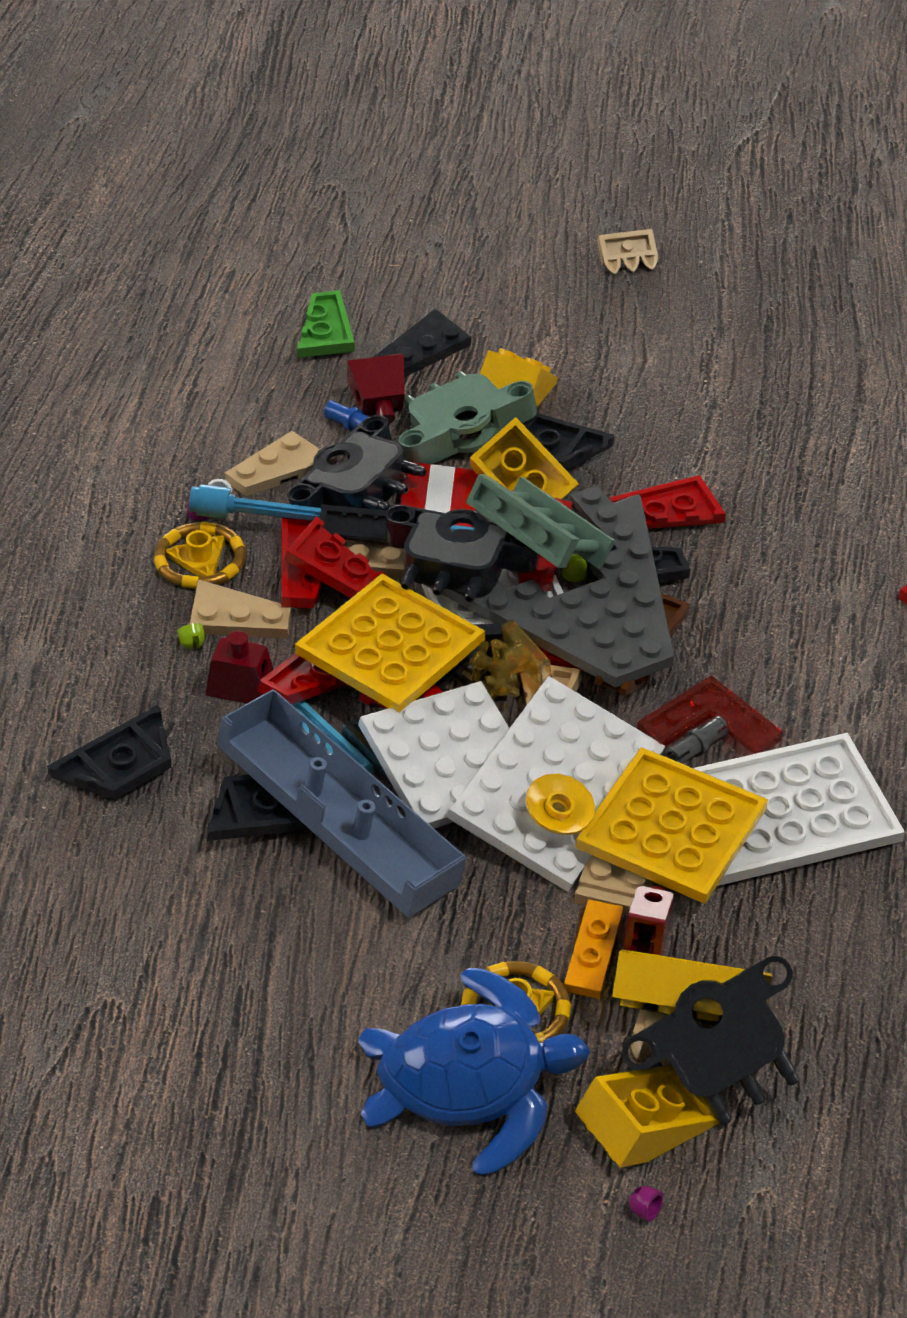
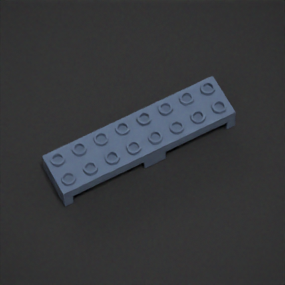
M273 689L221 718L217 746L408 918L460 885L467 857L277 691ZM302 722L308 726L309 733L304 730ZM315 733L319 736L320 742L316 740ZM326 743L332 747L333 754L327 750ZM374 785L380 789L381 796L375 792ZM386 796L392 800V805L388 803ZM398 806L403 808L405 817L399 813Z

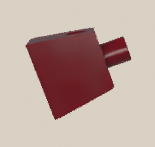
M403 353L347 361V381L362 414L384 416L389 424L395 421L394 411H400L404 406Z
M233 631L228 637L221 638L211 658L206 696L246 704L262 696L263 694L257 691L259 680L273 670L268 648L263 644L248 642V635L243 631Z
M644 886L637 887L627 917L624 950L663 956L670 929L674 900L673 893L666 891L660 886L650 888ZM644 933H651V945L643 944L639 937Z

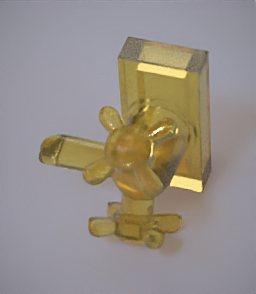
M513 619L502 625L504 643L498 639L491 641L493 658L486 654L488 642L482 641L479 651L469 660L470 665L474 668L472 673L473 680H479L482 669L490 672L491 676H486L485 680L488 685L493 686V689L488 692L492 699H495L497 695L504 696L507 694L518 697L519 689L512 687V684L517 681V674L524 670L528 672L540 687L548 676L552 677L550 660Z

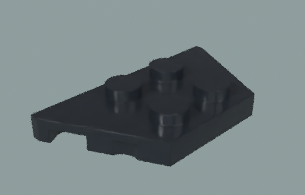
M540 413L522 423L566 470L614 445V434Z
M156 705L47 766L48 775L55 780L116 800L172 768L161 708Z
M249 774L224 777L210 823L207 826L205 838L206 841L310 829Z

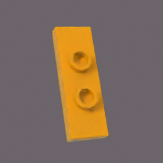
M588 899L564 982V987L568 993L600 999L621 924L624 906Z

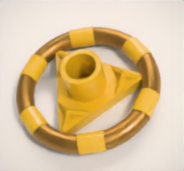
M209 522L189 523L172 529L159 540L154 550L153 562L158 573L169 582L182 588L197 589L198 579L221 585L236 576L245 563L246 547L241 537L225 526ZM187 536L186 544L176 545L174 547L169 548L178 540ZM225 540H227L235 553L232 563L215 574ZM165 554L168 559L197 576L182 575L173 571L169 567Z
M523 961L501 962L484 969L502 977L508 975L532 977L548 987L551 991L532 989L530 984L521 978L508 980L524 990L536 1005L539 1016L554 1001L555 997L554 1020L544 1031L535 1034L539 1042L560 1035L569 1022L571 1003L566 988L555 974L540 965ZM466 987L463 991L461 1005L476 1004L478 994Z

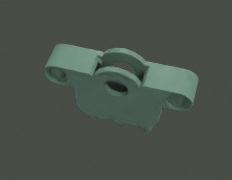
M459 371L454 381L442 386L432 383L429 387V392L413 398L411 395L404 397V403L409 409L413 428L402 433L398 441L403 448L405 460L410 462L434 464L458 452H476L515 417L521 423H524L537 414L533 387L529 382L517 381L497 389L484 375H467ZM481 432L477 438L472 440H463L459 437L461 434Z

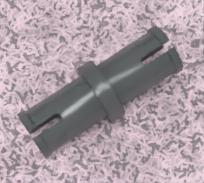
M715 716L700 728H692L686 733L685 738L665 750V755L668 756L674 753L668 758L681 764L698 753L703 755L709 750L711 744L728 735L729 728L726 727L720 730L728 725L722 717Z

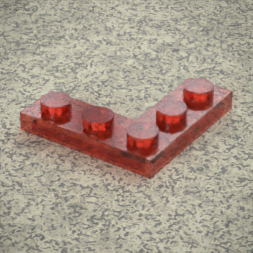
M712 675L642 718L637 723L638 730L666 747L692 728L697 727L708 719L712 720L713 717L720 716L728 724L722 729L729 728L728 734L753 754L765 752L782 741L783 734L782 730Z

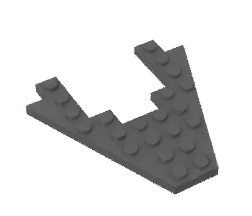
M594 486L570 495V501L573 502L572 508L579 516L616 540L602 569H598L590 563L589 569L599 579L598 581L550 598L534 579L506 589L497 581L496 586L491 591L478 594L473 602H467L464 599V592L446 589L442 593L445 597L494 623H501V627L595 677L597 675L602 677L604 682L613 687L621 686L625 682L637 680L673 666L674 663L673 648L642 500L639 494L613 503L598 486ZM425 585V586L429 587L430 589H433V587H434V586Z

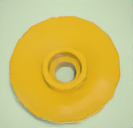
M559 773L545 774L535 779L527 790L525 803L528 813L537 825L548 832L559 835L577 834L586 829L594 818L595 803L592 794L584 784L573 777Z

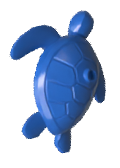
M468 968L461 973L463 984L493 1006L466 1004L444 1008L418 1020L400 1035L383 1029H364L358 1041L359 1045L368 1058L380 1060L376 1071L385 1088L367 1099L361 1115L369 1128H376L399 1116L405 1107L431 1122L448 1126L477 1125L492 1121L506 1114L507 1120L500 1132L474 1160L473 1171L483 1176L496 1173L517 1160L536 1141L546 1121L547 1104L545 1099L533 1089L541 1071H548L555 1075L570 1072L587 1060L590 1055V1049L584 1040L572 1034H560L539 1042L533 1030L537 1029L540 1016L536 1005L524 990L501 975L481 968Z

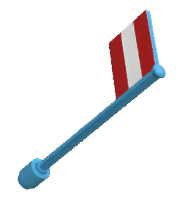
M413 462L425 467L427 472L423 477L407 474L403 484L407 485L409 490L406 494H402L400 505L442 513L457 509L475 511L473 507L466 503L478 477L473 469ZM200 484L199 487L192 486L189 500V511L196 512L197 516L227 519L228 513L234 514V511L313 521L316 516L320 519L321 508L236 498V495L231 494V488ZM458 523L453 525L450 530H474V527L467 523Z

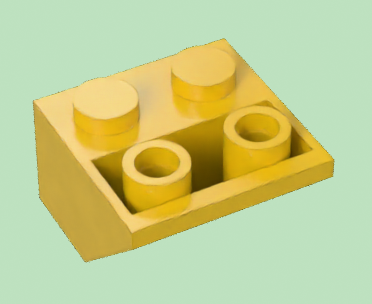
M502 348L499 349L498 353L488 350L480 374L487 377L497 389L517 381L529 382L533 387L536 406L543 401L558 381V377L550 373L551 368L543 365L542 362L528 357L524 359Z

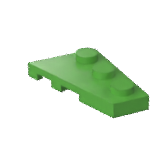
M340 290L312 293L306 313L305 326H303L301 332V341L297 346V358L355 351V342Z

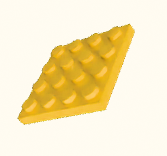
M381 574L295 643V654L387 708L392 707L400 713L485 641V630L413 590L403 589L400 583Z
M641 747L595 811L593 820L576 838V848L706 904L766 811L768 799Z

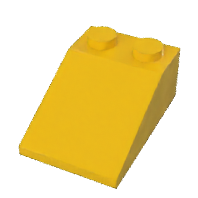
M516 417L470 457V467L477 475L487 474L510 491L514 490L519 477H524L553 498L563 500L579 485Z
M672 1065L648 1068L642 1071L635 1070L596 1076L575 1109L576 1114L585 1123L586 1128L597 1138L608 1152L609 1157L619 1167L647 1163L719 1123L717 1117H714L704 1098L690 1093L685 1088Z

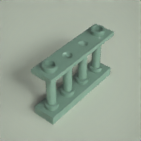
M479 474L466 500V503L558 568H566L573 552H575L596 568L602 569L616 541L524 477H519L514 490L510 491L487 474Z

